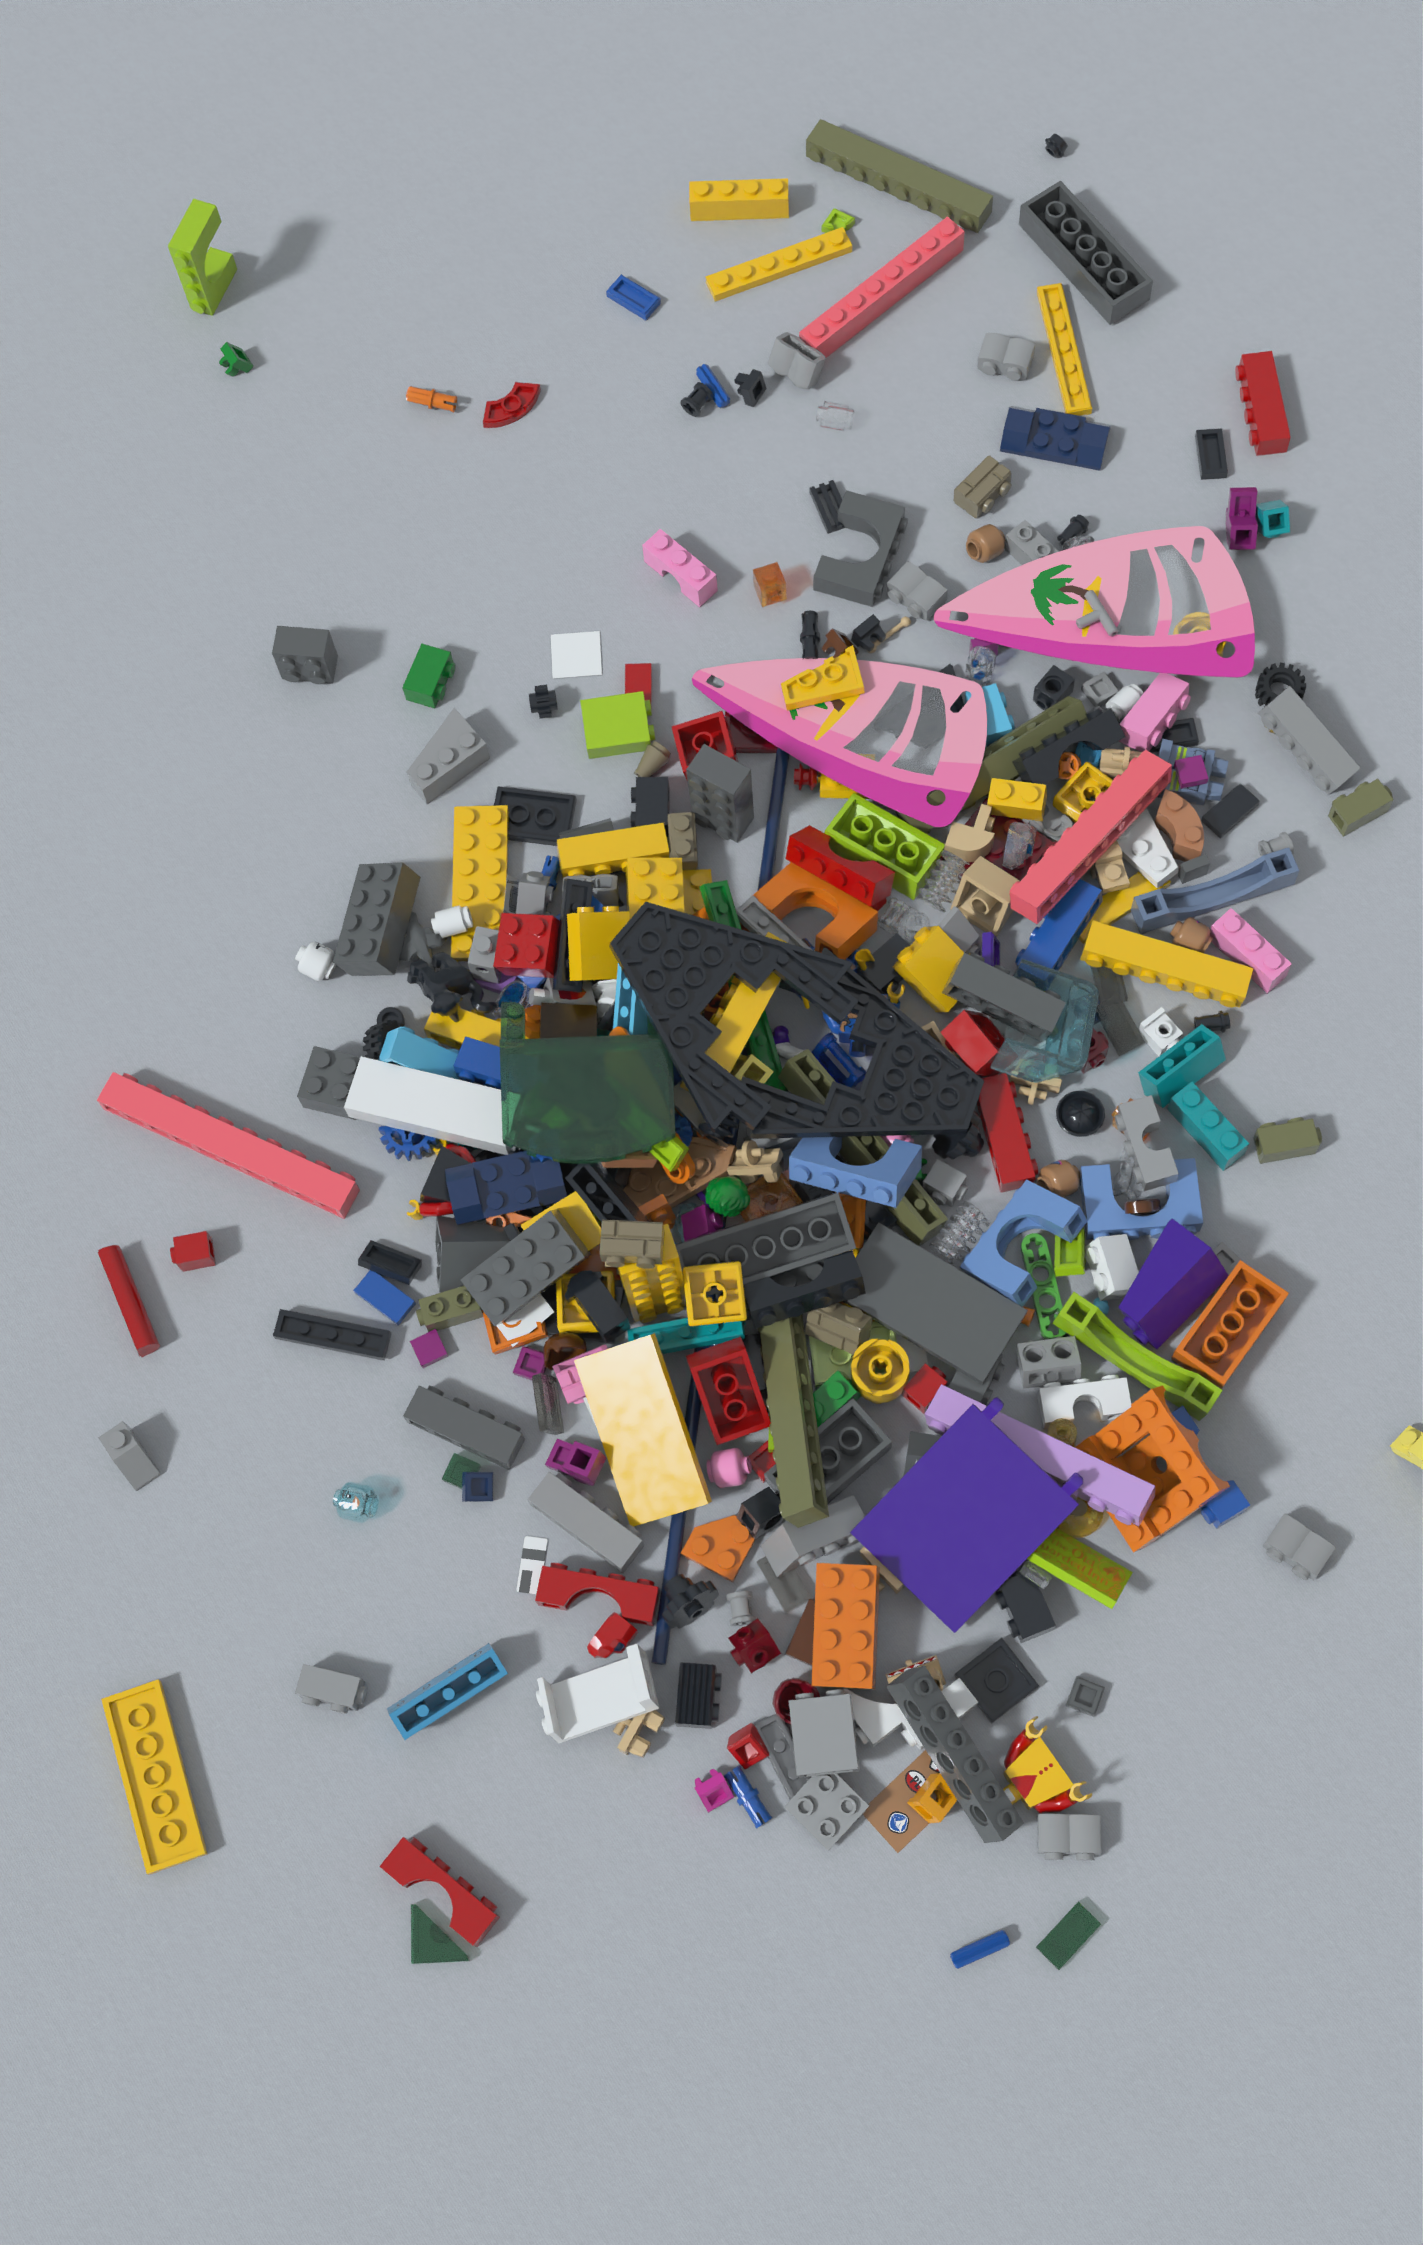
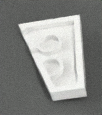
M1146 808L1116 841L1122 850V857L1158 889L1178 873V866Z

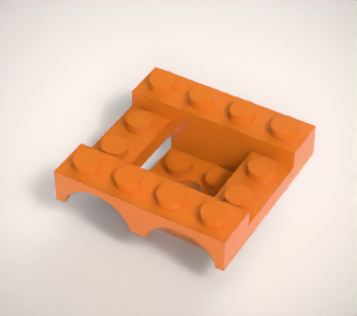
M1163 1385L1149 1390L1132 1403V1407L1095 1435L1089 1436L1074 1447L1155 1485V1497L1140 1526L1133 1523L1126 1525L1118 1521L1114 1514L1107 1511L1133 1553L1147 1547L1230 1487L1227 1481H1223L1214 1475L1203 1461L1198 1449V1442L1200 1440L1194 1431L1181 1425L1170 1412L1165 1401L1164 1392L1166 1389ZM1148 1433H1150L1149 1436H1147L1145 1439H1143L1141 1442H1139L1125 1454L1119 1456L1132 1445H1134L1136 1442H1138L1140 1439H1142L1144 1436H1146ZM1158 1456L1164 1458L1167 1463L1165 1472L1157 1467L1156 1460Z

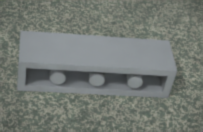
M1290 686L1258 712L1263 724L1268 729L1273 730L1279 737L1281 745L1292 752L1297 758L1298 765L1302 769L1307 770L1314 778L1317 787L1327 794L1339 788L1360 769L1359 765Z
M548 1472L528 1498L530 1505L624 1574L644 1547L643 1540L640 1539L642 1534L629 1524L625 1528L618 1523L619 1517L607 1507L601 1510L593 1503L596 1500L584 1490L578 1493L570 1486L573 1483L564 1475L558 1473L555 1476Z

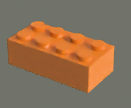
M1240 1260L1178 1345L1171 1360L1184 1369L1198 1373L1220 1389H1223L1280 1309L1289 1293Z
M817 1563L812 1686L876 1689L880 1567L877 1565Z

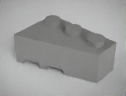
M453 708L407 770L411 786L426 804L430 803L490 759L487 745L461 714Z
M854 1495L828 1505L829 1517L800 1528L790 1522L782 1524L761 1545L776 1577L799 1566H804L822 1555H830L846 1543L848 1546L859 1542L850 1532L865 1515Z

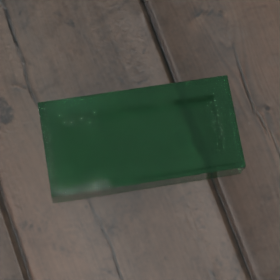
M1078 1901L1035 1948L1057 1970H1060L1101 1923Z

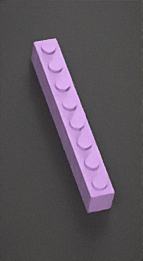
M941 1384L925 1412V1418L928 1427L933 1432L943 1435L972 1404L976 1405L981 1411L986 1408V1405ZM998 1412L991 1419L1061 1487L1074 1473L1081 1475L1084 1479L1083 1484L1071 1495L1073 1499L1079 1497L1087 1501V1504L1097 1511L1103 1512L1106 1510L1114 1514L1118 1521L1126 1525L1133 1523L1140 1526L1155 1497V1485L1001 1412Z

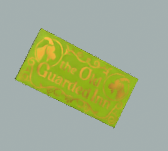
M1058 1528L1027 1558L1028 1561L1110 1609H1113L1133 1573Z

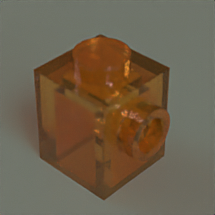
M778 562L753 569L754 588L762 607L787 599L786 582Z

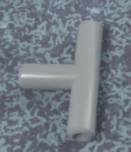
M1093 590L1087 591L1085 598L1093 612L1076 619L1078 628L1082 629L1100 621L1108 635L1115 636L1118 633V629L1095 592Z

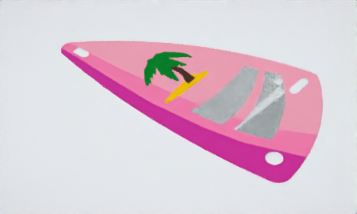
M1204 526L1138 532L1098 540L1056 552L1016 567L974 587L937 609L934 614L935 623L946 630L1014 649L1088 664L1156 673L1236 678L1246 676L1254 666L1255 631L1246 588L1238 569L1223 544L1213 531ZM1202 538L1205 541L1202 560L1195 563L1191 559L1194 540ZM1093 590L1114 622L1118 629V633L1115 636H1109L1100 621L1082 629L1078 628L1076 619L1093 612L1085 598L1087 591ZM951 611L968 614L966 621L949 620ZM1224 641L1231 642L1235 646V653L1228 658L1219 656L1216 651L1219 643Z
M803 658L773 659L727 664L700 669L693 675L692 683L698 690L776 747L861 795L928 825L945 827L951 824L963 808L977 780L987 737L986 702L983 689L977 682L922 668L857 660L865 693L787 711L781 683L807 669L813 670L823 665L824 660L828 658H804V660ZM713 675L724 681V686L716 688L706 681ZM964 691L970 692L971 698L958 713H953L950 708ZM933 790H940L945 794V801L941 805L933 806L927 802L928 793Z

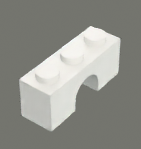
M1118 1375L1104 1376L1101 1378V1381L1090 1382V1379L1087 1378L1074 1380L1071 1385L1061 1386L1060 1382L1047 1383L1038 1392L1043 1429L1072 1426L1074 1421L1073 1406L1081 1401L1091 1402L1098 1408L1101 1422L1112 1421L1132 1407L1127 1377L1119 1378Z

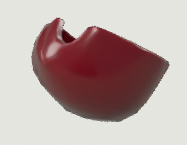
M800 1678L782 1681L774 1691L772 1702L776 1715L784 1722L791 1724L789 1701L796 1700L795 1695L803 1693H814V1698L820 1697L819 1691L815 1686Z

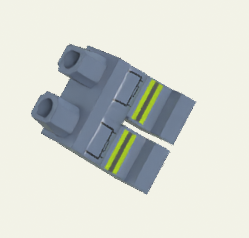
M1162 739L1159 758L1172 764L1171 782L1165 789L1178 794L1187 802H1196V804L1203 806L1205 799L1221 800L1224 783L1209 780L1210 776L1225 778L1229 761L1214 757L1215 750L1207 749L1206 751L1201 748L1173 745V741ZM1202 755L1209 778L1207 784L1181 789L1174 768L1175 760ZM1165 789L1157 796L1158 798L1163 797Z

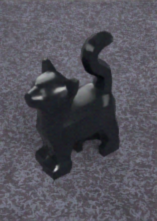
M440 952L433 955L431 964L435 968H440L437 972H434L428 963L422 959L411 963L407 981L410 984H418L424 996L433 1002L431 1005L433 1013L449 1016L454 1022H458L459 1016L457 1011L459 1002L462 1001V996L467 993H472L470 998L471 1004L480 1013H490L497 1007L495 1002L481 1001L484 996L481 986L474 980L467 968L460 965L448 954Z

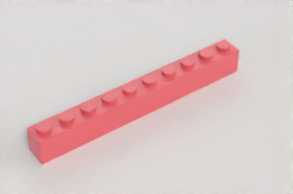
M113 1072L97 1099L102 1108L108 1112L345 1219L360 1191L352 1175L343 1171L340 1174L330 1170L331 1167L319 1160L313 1163L307 1160L306 1155L295 1149L289 1152L273 1139L267 1138L266 1141L260 1139L253 1130L243 1127L242 1130L233 1126L234 1123L222 1116L216 1119L209 1115L210 1112L200 1106L195 1105L192 1108L185 1105L186 1102L176 1095L165 1096L161 1094L162 1091L151 1084L143 1086L138 1083L135 1077L127 1073L121 1076Z

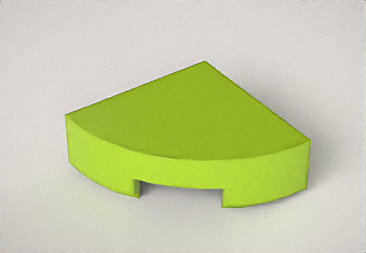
M833 208L822 224L821 230L827 233L843 227L847 231L854 226L855 218Z

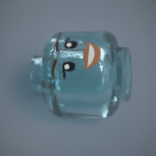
M355 1482L345 1483L341 1490L338 1489L333 1497V1506L336 1507L338 1516L342 1519L358 1523H364L369 1518H373L379 1505V1498L375 1495V1491L371 1486Z

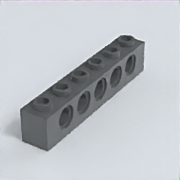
M926 1666L907 1669L888 1684L886 1688L983 1842L1004 1841L1023 1825V1820Z

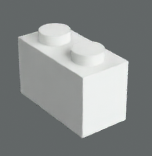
M1127 1234L1098 1237L1085 1246V1256L1091 1269L1094 1287L1098 1292L1099 1299L1103 1301L1124 1298L1139 1273Z

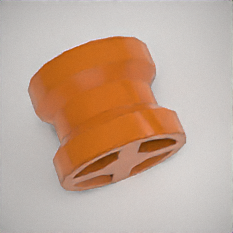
M1064 752L1061 755L1058 766V778L1070 779L1081 768L1082 763L1077 754Z

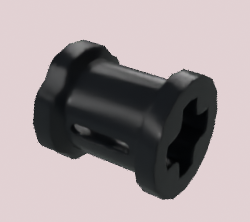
M697 382L690 395L684 397L680 402L682 408L693 417L699 416L701 413L700 409L714 397L712 391L701 382Z

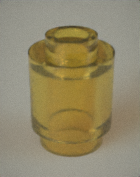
M1061 1418L1054 1420L1049 1425L1047 1435L1072 1447L1076 1446L1077 1429L1073 1422Z

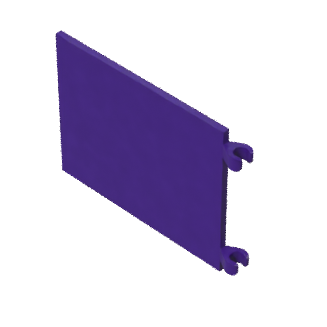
M997 1397L983 1411L972 1404L850 1532L954 1633L1079 1505L1071 1495L1083 1484L1084 1480L1081 1475L1074 1473L1061 1487L994 1424L991 1419L1004 1406V1403Z

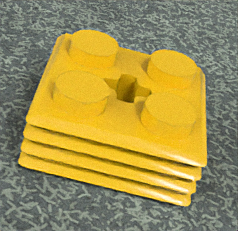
M1085 762L1054 796L1052 805L1076 823L1080 814L1085 809L1088 810L1095 803L1097 796L1101 792H1105L1111 786L1113 780L1091 763ZM1091 797L1095 798L1094 801H1088V800H1086V798H1087V799H1090Z
M735 1261L683 1268L689 1326L745 1321L747 1319L741 1262ZM711 1286H717L718 1290H723V1295H720L716 1302L713 1301L712 1297H707L706 1292L711 1291Z
M602 1271L604 1279L601 1281L615 1299L613 1272ZM577 1273L566 1274L556 1282L557 1327L559 1333L598 1332L574 1299L568 1303L565 1299L569 1281Z

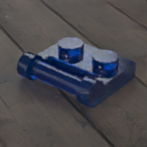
M830 1032L820 1040L811 1053L835 1082L855 1088L865 1078L867 1071L863 1067H858L836 1042L837 1038L834 1034ZM827 1050H829L836 1057V1059L844 1066V1068L851 1074L849 1078H847L840 1071V1069L832 1062V1060L825 1054Z

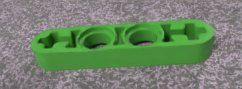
M1031 1233L1022 1241L1021 1255L1025 1271L1030 1273L1037 1285V1289L1031 1296L1040 1333L1045 1340L1065 1337L1066 1332L1061 1329L1058 1330L1057 1335H1053L1052 1331L1046 1330L1050 1326L1049 1315L1056 1312L1059 1314L1063 1306L1047 1242L1042 1235ZM1030 1242H1035L1036 1246L1041 1245L1038 1249L1039 1260L1033 1262L1034 1254L1032 1249L1027 1250ZM1042 1267L1047 1270L1049 1277L1045 1281H1037L1032 1275L1033 1270ZM1045 1294L1051 1295L1055 1299V1305L1051 1308H1044L1040 1305L1039 1298Z

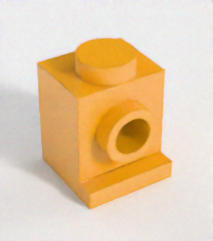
M936 1773L930 1774L915 1796L910 1798L907 1803L928 1823H939L944 1819L957 1799L942 1775ZM933 1792L936 1794V1800L930 1797Z

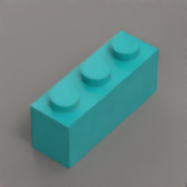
M1201 1024L1140 1070L1138 1074L1144 1095H1152L1153 1101L1164 1108L1169 1104L1171 1097L1192 1081L1194 1083L1198 1082L1223 1063L1226 1057L1220 1036Z
M1193 1081L1171 1097L1167 1110L1223 1171L1245 1155L1249 1142Z

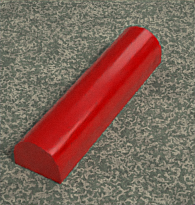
M111 1245L99 1249L98 1255L139 1357L141 1356L142 1358L159 1349L160 1344L120 1246Z

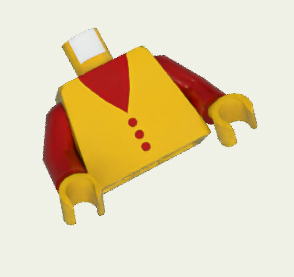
M1035 1716L1027 1722L1026 1729L1011 1742L1004 1760L1006 1770L1003 1775L1009 1782V1785L1004 1787L1003 1790L1012 1805L1021 1799L1028 1810L1034 1808L1039 1813L1061 1812L1077 1802L1090 1799L1092 1793L1085 1796L1080 1793L1081 1785L1087 1782L1081 1781L1073 1784L1040 1736L1046 1732L1047 1725L1040 1731L1035 1729L1033 1724L1038 1716Z

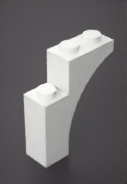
M960 1678L941 1691L959 1720L978 1705V1701ZM847 1688L843 1689L844 1694H850L852 1698L854 1723L857 1726L855 1733L864 1745L869 1742L872 1747H875L902 1726L904 1730L901 1734L911 1747L916 1745L919 1750L924 1748L897 1704L875 1702L865 1699Z

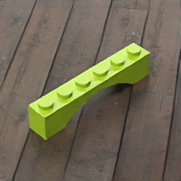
M1075 1292L1069 1297L1052 1323L1070 1336H1075L1076 1340L1148 1388L1152 1389L1163 1385L1166 1389L1164 1392L1165 1399L1179 1408L1184 1406L1188 1414L1198 1421H1201L1209 1413L1223 1391L1198 1373L1175 1365L1140 1345L1109 1320L1097 1306Z

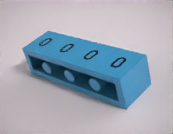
M488 1643L388 1707L387 1711L403 1739L406 1740L508 1673Z

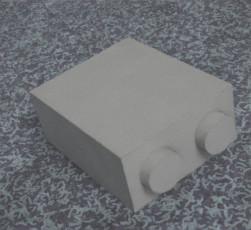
M844 1690L826 1691L825 1697L814 1698V1693L795 1695L796 1700L789 1701L797 1776L804 1778L860 1771L850 1694H844Z

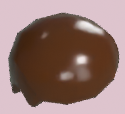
M561 1332L552 1335L544 1345V1366L554 1370L552 1366L587 1352L585 1340L573 1332Z

